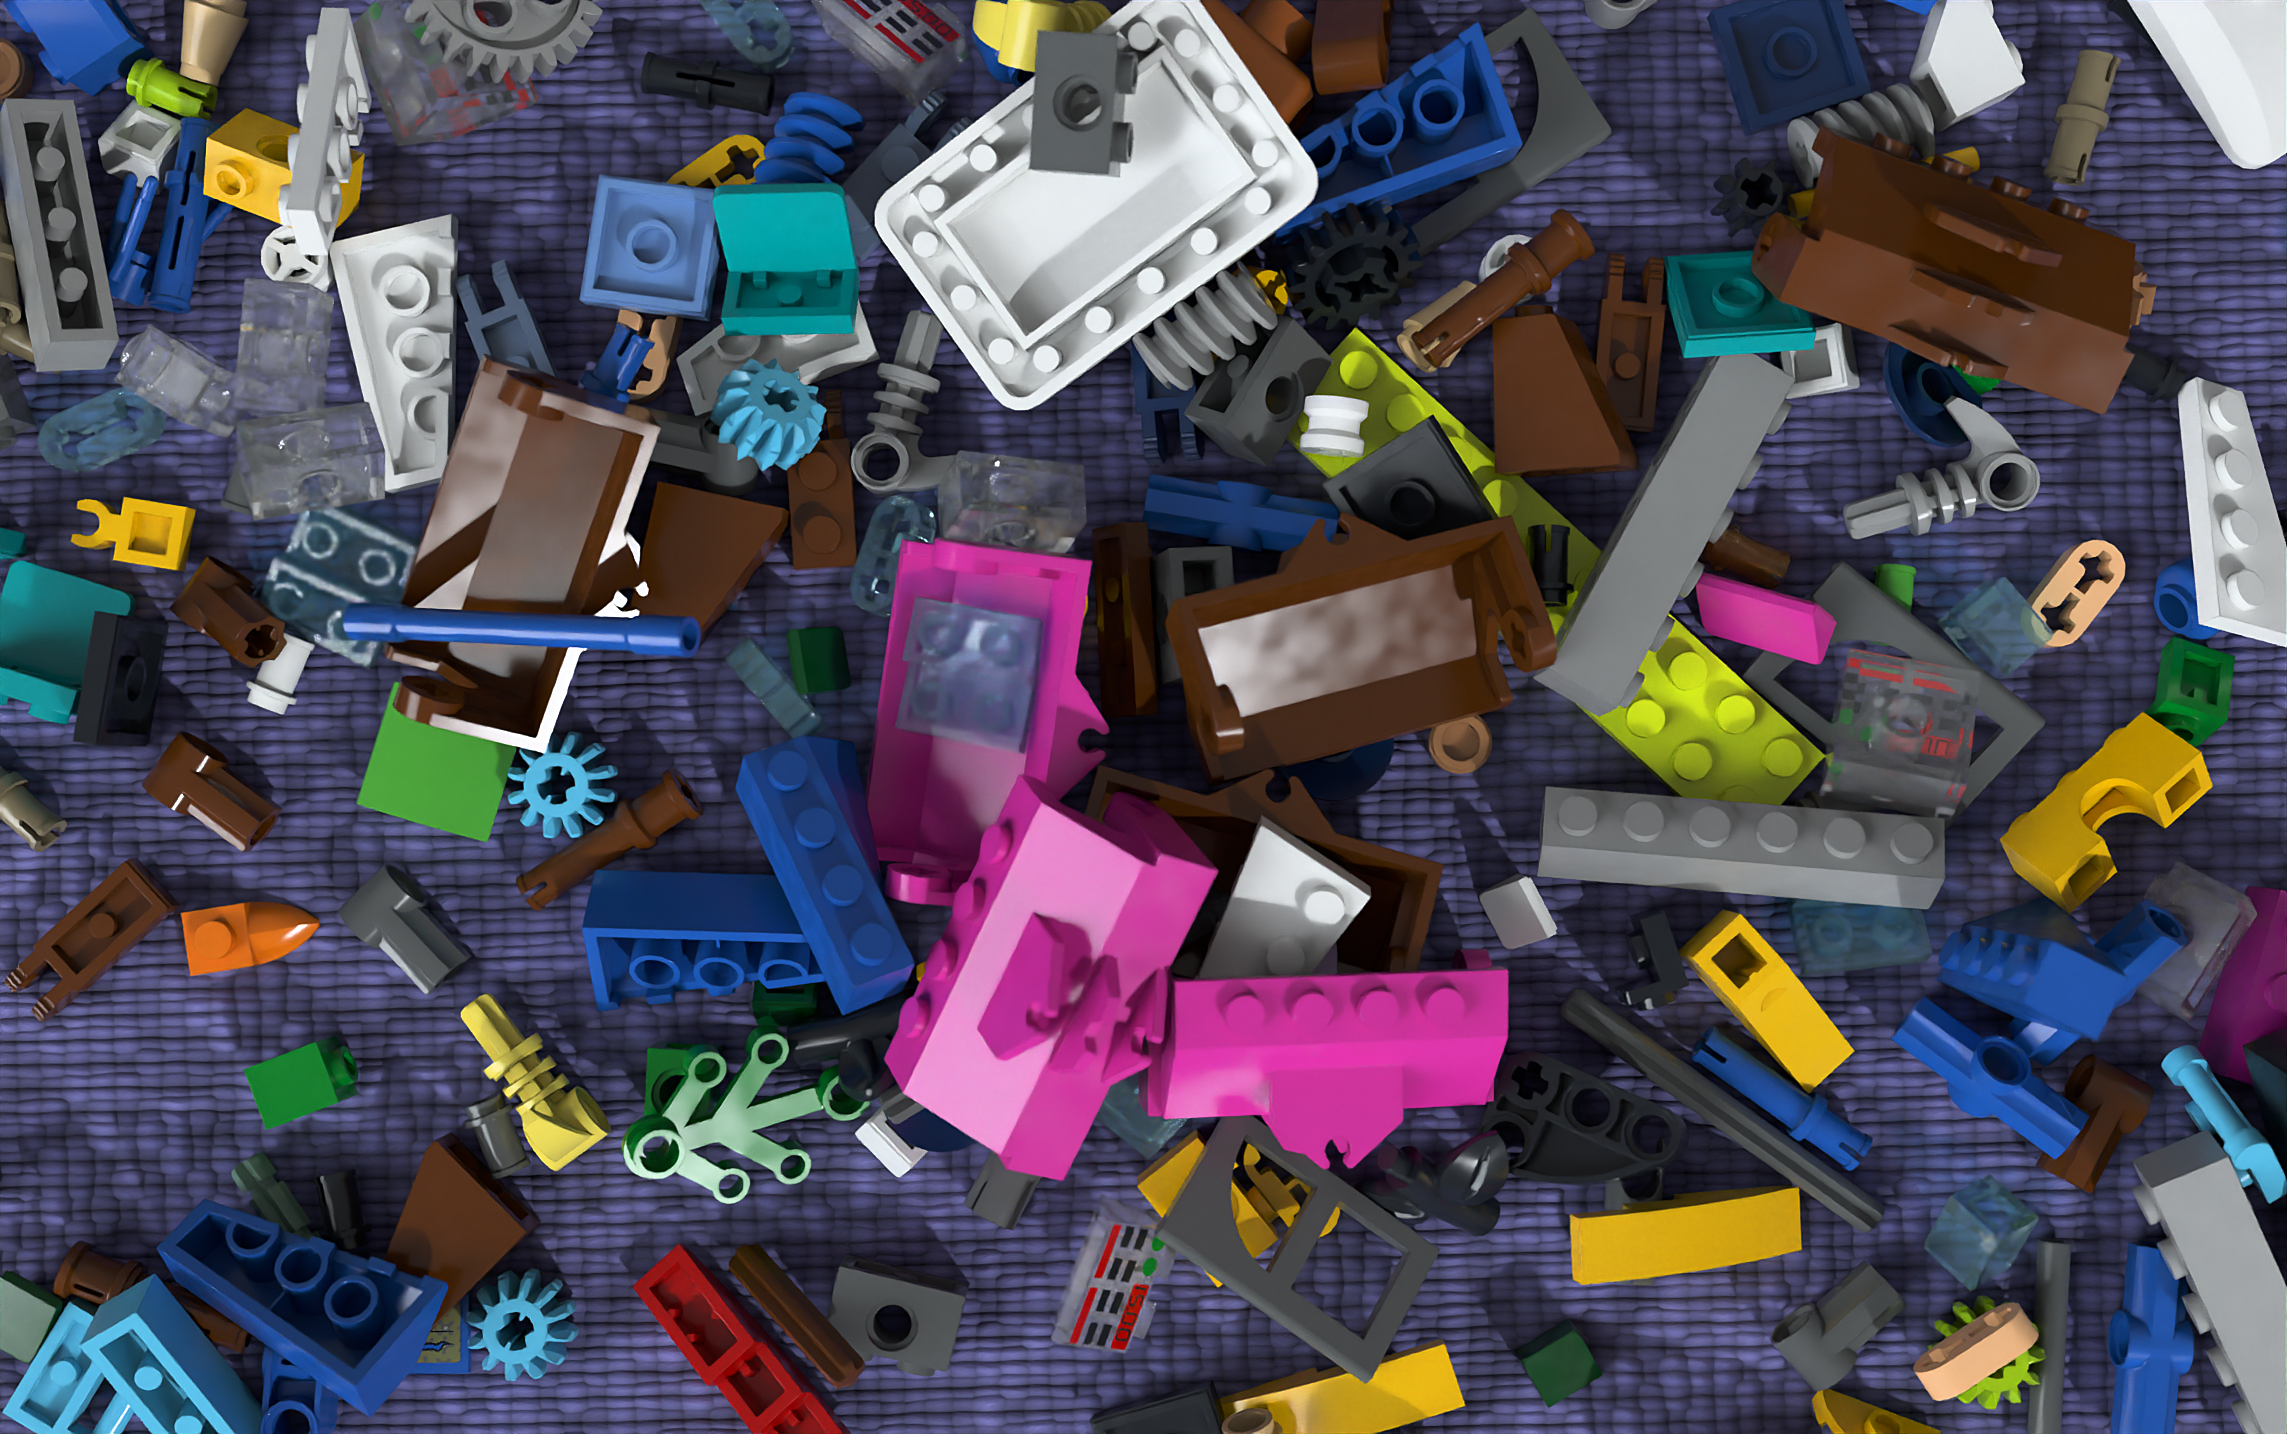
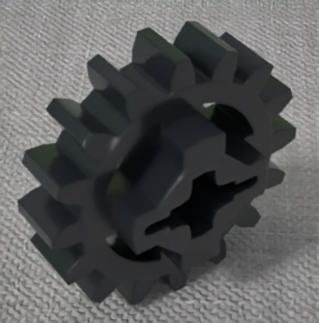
M1373 202L1364 214H1359L1355 204L1349 203L1344 211V216L1337 219L1329 211H1326L1322 214L1324 226L1318 230L1304 226L1300 230L1305 240L1303 246L1294 245L1287 247L1286 254L1291 264L1282 267L1281 274L1286 283L1284 289L1295 311H1301L1305 322L1311 324L1320 318L1326 330H1332L1340 319H1345L1349 328L1353 329L1357 327L1360 316L1367 313L1374 321L1380 319L1381 311L1379 307L1385 303L1399 306L1402 300L1398 290L1400 288L1415 287L1417 281L1412 270L1423 266V260L1417 250L1421 246L1410 224L1404 222L1401 214L1396 209L1384 214L1378 202ZM1384 245L1388 247V253H1383ZM1315 281H1321L1322 286L1320 288L1315 286Z

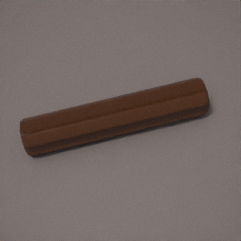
M754 1243L749 1246L748 1244H743L736 1249V1254L729 1261V1270L833 1387L839 1389L843 1386L849 1388L858 1381V1376L865 1369L863 1358L759 1244Z

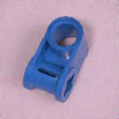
M265 1344L262 1359L264 1387L261 1424L259 1428L260 1434H296L289 1425L288 1416L290 1409L299 1410L306 1415L310 1424L309 1434H332L338 1419V1395Z

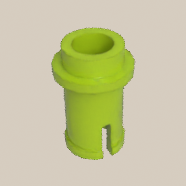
M152 58L149 61L138 59L130 70L126 84L127 94L135 97L139 106L149 108L152 105H156L184 117L209 120L211 115L203 111V107L214 111L217 102L218 91L215 86L201 83L165 68V63L158 58Z

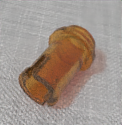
M1731 523L1714 544L1707 541L1703 549L1702 558L1711 562V569L1720 572L1726 568L1764 585L1767 589L1774 590L1779 585V579L1774 578L1776 574L1781 578L1784 577L1790 562V553L1785 550H1778L1742 534L1740 525Z

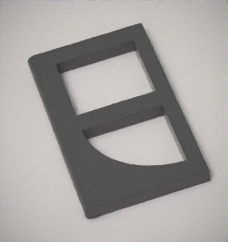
M1532 7L1484 37L1491 58L1516 42H1519L1525 52L1531 67L1536 90L1535 117L1530 135L1524 147L1511 163L1506 164L1502 168L1499 166L1472 176L1476 185L1411 226L1421 246L1417 249L1421 258L1613 136L1610 125L1602 116ZM1391 206L1382 208L1384 214L1393 210ZM1384 245L1383 248L1388 253V247Z
M1843 560L1832 566L1831 571L1805 600L1817 603L1832 615L1837 622L1829 644L1841 641L1867 640L1893 646L1909 655L1897 669L1904 671L1902 682L1887 680L1883 684V686L1900 689L1898 699L1877 697L1874 694L1849 722L1853 727L1852 735L1849 738L1840 739L1833 732L1835 722L1776 677L1796 659L1761 650L1741 673V679L1917 816L1943 818L1944 831L2031 738L2044 727L2047 720ZM1914 674L1926 675L1927 680L1934 674L2001 726L1934 799L1867 748L1869 744L1863 743L1859 738V732L1863 727L1873 726L1880 733L1892 720L1870 715L1873 704L1895 708V716L1908 702L1910 692L1916 693L1922 687L1912 684Z
M1252 1115L1222 1116L1154 1232L1157 1238L1365 1384L1374 1377L1380 1362L1440 1249L1328 1169H1322L1305 1154L1284 1150L1269 1127ZM1243 1140L1311 1188L1266 1270L1255 1261L1246 1249L1238 1233L1232 1211V1174ZM1336 1206L1403 1253L1359 1336L1291 1289Z

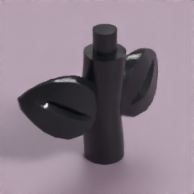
M906 989L842 1015L830 990L836 1014L789 1023L787 1027V1040L790 1052L796 1063L800 1066L839 1059L838 1082L842 1090L848 1096L860 1102L873 1101L880 1097L895 1080L884 1057L899 1028L901 1009L907 999L913 997L915 993L911 989Z
M1497 1130L1481 1133L1464 1141L1446 1153L1437 1162H1434L1426 1154L1413 1146H1404L1398 1149L1393 1145H1387L1379 1152L1377 1157V1165L1385 1171L1386 1178L1363 1179L1352 1186L1403 1224H1422L1432 1215L1472 1236H1484L1495 1227L1499 1220L1500 1204L1494 1196L1499 1193L1506 1183L1509 1172L1508 1152L1504 1139Z

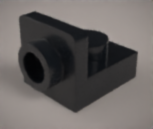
M1651 908L1630 915L1634 931L1626 934L1628 948L1635 966L1638 970L1647 968L1649 976L1614 987L1618 1000L1626 1005L1636 1003L1638 1011L1650 1010L1669 1004L1675 1000L1674 990L1689 986L1666 914L1662 910Z

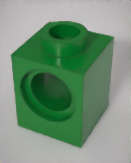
M336 1035L243 1069L266 1130L358 1095L354 1083L358 1080V1068L355 1059L346 1046H340Z
M659 1041L648 1048L644 1116L661 1113L671 1097L669 1093L671 1078L674 1075H686L683 1070L685 1054L692 1047L703 1043ZM710 1044L722 1055V1044ZM705 1058L701 1060L695 1067V1073L705 1074L709 1072L714 1066L715 1059ZM721 1082L712 1088H707L688 1121L711 1114L720 1100Z

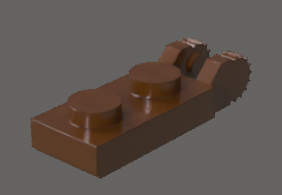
M1610 252L1607 255L1604 267L1602 300L1598 303L1592 359L1627 433L1649 435L1654 429L1666 305H1661L1665 267L1664 258L1648 257L1646 259V264L1643 266L1641 274V303L1622 301L1623 282L1626 275L1624 254Z
M841 389L827 390L824 400V408L827 409L825 418L827 419L830 440L818 441L809 454L806 453L803 458H799L796 464L791 465L787 469L793 564L796 571L860 567L855 484L851 466L852 442L846 436L845 409Z
M138 858L128 859L33 945L36 950L7 976L4 983L13 993H17L32 986L50 967L60 975L62 980L37 1001V1004L34 1005V1008L31 1009L32 1014L43 1023L64 1009L80 992L87 991L180 904Z

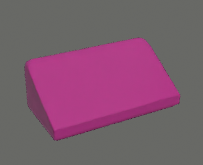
M1705 572L1701 574L1695 586L1702 625L1710 635L1814 665L1820 664L1823 661L1837 622L1832 615L1817 603Z

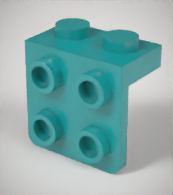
M835 183L718 186L714 190L712 205L729 271L721 316L725 335L854 334L861 277L843 188Z
M22 560L14 562L9 568L0 597V705H7L9 697L30 703L28 714L59 724H68L70 716H77L95 611L133 616L136 607L133 595L32 562Z

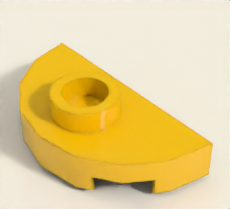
M1831 1389L1817 1391L1812 1398L1817 1422L1821 1428L1827 1423L1833 1434L1941 1433L1940 1430Z

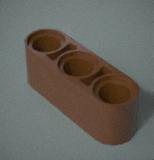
M1394 0L1317 1L1312 38V64L1319 95L1386 87Z

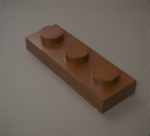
M1123 522L1092 529L1103 719L1158 715L1157 697L1160 692V678L1155 666L1154 632L1157 620L1151 598L1150 570L1153 562V553L1148 542L1147 522Z

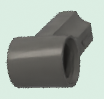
M643 407L649 410L661 426L647 465L648 467L699 477L702 488L719 495L739 496L756 489L758 464L755 458L747 456L737 461L736 446L734 444L718 442L719 429L721 427L710 420L711 415L702 419Z
M385 864L338 909L339 915L357 937L375 949L382 948L426 995H429L453 977L464 966L471 955L424 907L427 904L426 898L414 882L396 867Z
M1863 1261L1816 1304L1808 1303L1802 1305L1787 1315L1774 1329L1770 1340L1811 1388L1819 1392L1828 1389L1844 1378L1857 1361L1858 1354L1856 1351L1907 1305L1886 1279L1869 1263Z

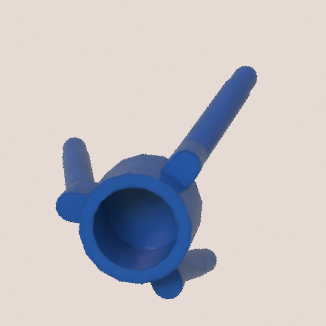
M128 173L124 178L121 193L118 197L103 256L111 295L130 304L142 306L148 292L151 293L155 272L153 267L157 261V256L137 246L152 206L159 181L155 176H148L145 179L129 219L138 178L134 173ZM221 201L206 216L201 245L226 218V215L234 207L233 205Z

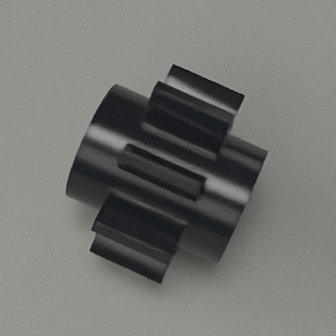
M1744 157L1735 165L1734 173L1737 180L1728 175H1721L1714 182L1713 187L1724 195L1722 201L1710 213L1712 216H1724L1725 220L1730 224L1728 236L1731 238L1741 229L1752 228L1754 237L1758 239L1765 223L1768 221L1767 218H1770L1775 212L1790 216L1791 211L1780 203L1783 196L1794 185L1793 182H1781L1774 173L1776 167L1774 160H1771L1763 168L1752 169L1750 161ZM1748 188L1758 193L1755 200L1758 207L1755 210L1745 205L1748 200V194L1745 191Z

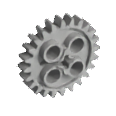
M413 0L403 20L405 23L425 22L427 28L419 42L424 46L440 39L446 45L442 53L441 61L447 64L458 54L466 57V75L472 77L482 63L489 65L490 75L494 83L501 81L508 67H512L520 83H526L533 72V64L543 76L548 77L556 68L557 60L565 65L571 63L578 52L576 46L584 48L593 34L589 26L596 24L603 10L594 4L598 0H553L554 4L552 5L543 3L540 0ZM474 10H484L491 13L498 20L500 27L484 24L478 19Z

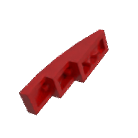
M679 1243L632 1286L705 1384L719 1388L753 1434H851L819 1392L773 1338L684 1244Z

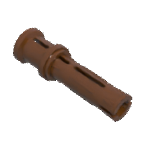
M1562 208L1557 209L1550 216L1551 223L1525 244L1515 242L1508 248L1507 254L1504 256L1505 264L1490 274L1483 282L1442 314L1434 318L1421 330L1415 331L1411 335L1419 351L1438 336L1443 337L1441 343L1423 356L1433 367L1438 368L1442 365L1445 359L1505 311L1513 307L1528 293L1532 296L1544 295L1551 289V280L1574 261L1578 259L1587 261L1594 255L1595 249L1590 237L1569 212Z
M670 767L663 772V780L637 798L624 797L618 801L617 806L614 808V817L600 824L591 832L525 874L522 873L517 876L516 884L521 894H524L542 881L547 883V886L526 899V902L534 910L541 911L547 904L593 875L595 870L602 869L634 847L639 850L651 849L658 845V836L687 817L691 820L701 817L703 815L702 805L687 780L679 771Z
M79 1240L73 1245L62 1262L57 1273L53 1292L54 1295L62 1298H67L73 1294L102 1305L151 1275L148 1274L147 1267L143 1266V1262L130 1259L127 1263L120 1262L93 1252L91 1243ZM161 1280L209 1341L240 1354L245 1352V1348L249 1346L253 1338L252 1334L188 1289Z

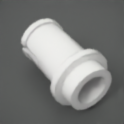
M285 632L283 633L287 644L275 660L264 661L255 682L248 680L246 683V687L251 689L247 701L284 715L288 704L295 705L297 699L292 697V694L308 656L315 647V644Z

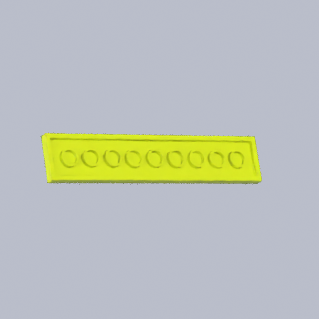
M1355 327L1329 355L1334 361L1313 395L1341 396L1369 403L1368 416L1360 423L1359 436L1365 442L1363 456L1333 457L1299 450L1301 435L1308 430L1309 417L1304 410L1286 440L1330 479L1433 414L1498 517L1512 515L1528 561V527L1545 525L1546 552L1551 550V525H1563L1570 528V535L1568 536V583L1574 585V592L1567 595V606L1546 608L1556 636L1602 551L1520 476H1504L1495 473V454ZM1668 613V616L1675 620L1673 628L1657 652L1653 653L1648 650L1638 669L1639 672L1645 675L1644 681L1638 693L1626 708L1618 706L1617 709L1598 717L1576 704L1677 797L1781 805L1825 757L1817 747L1670 613ZM1499 626L1498 634H1500L1503 637L1502 631Z

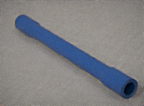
M353 602L348 605L343 616V627L346 635L351 640L402 643L408 640L625 650L639 655L692 657L696 654L701 640L699 623L692 616L638 614L633 617L412 608L404 604Z

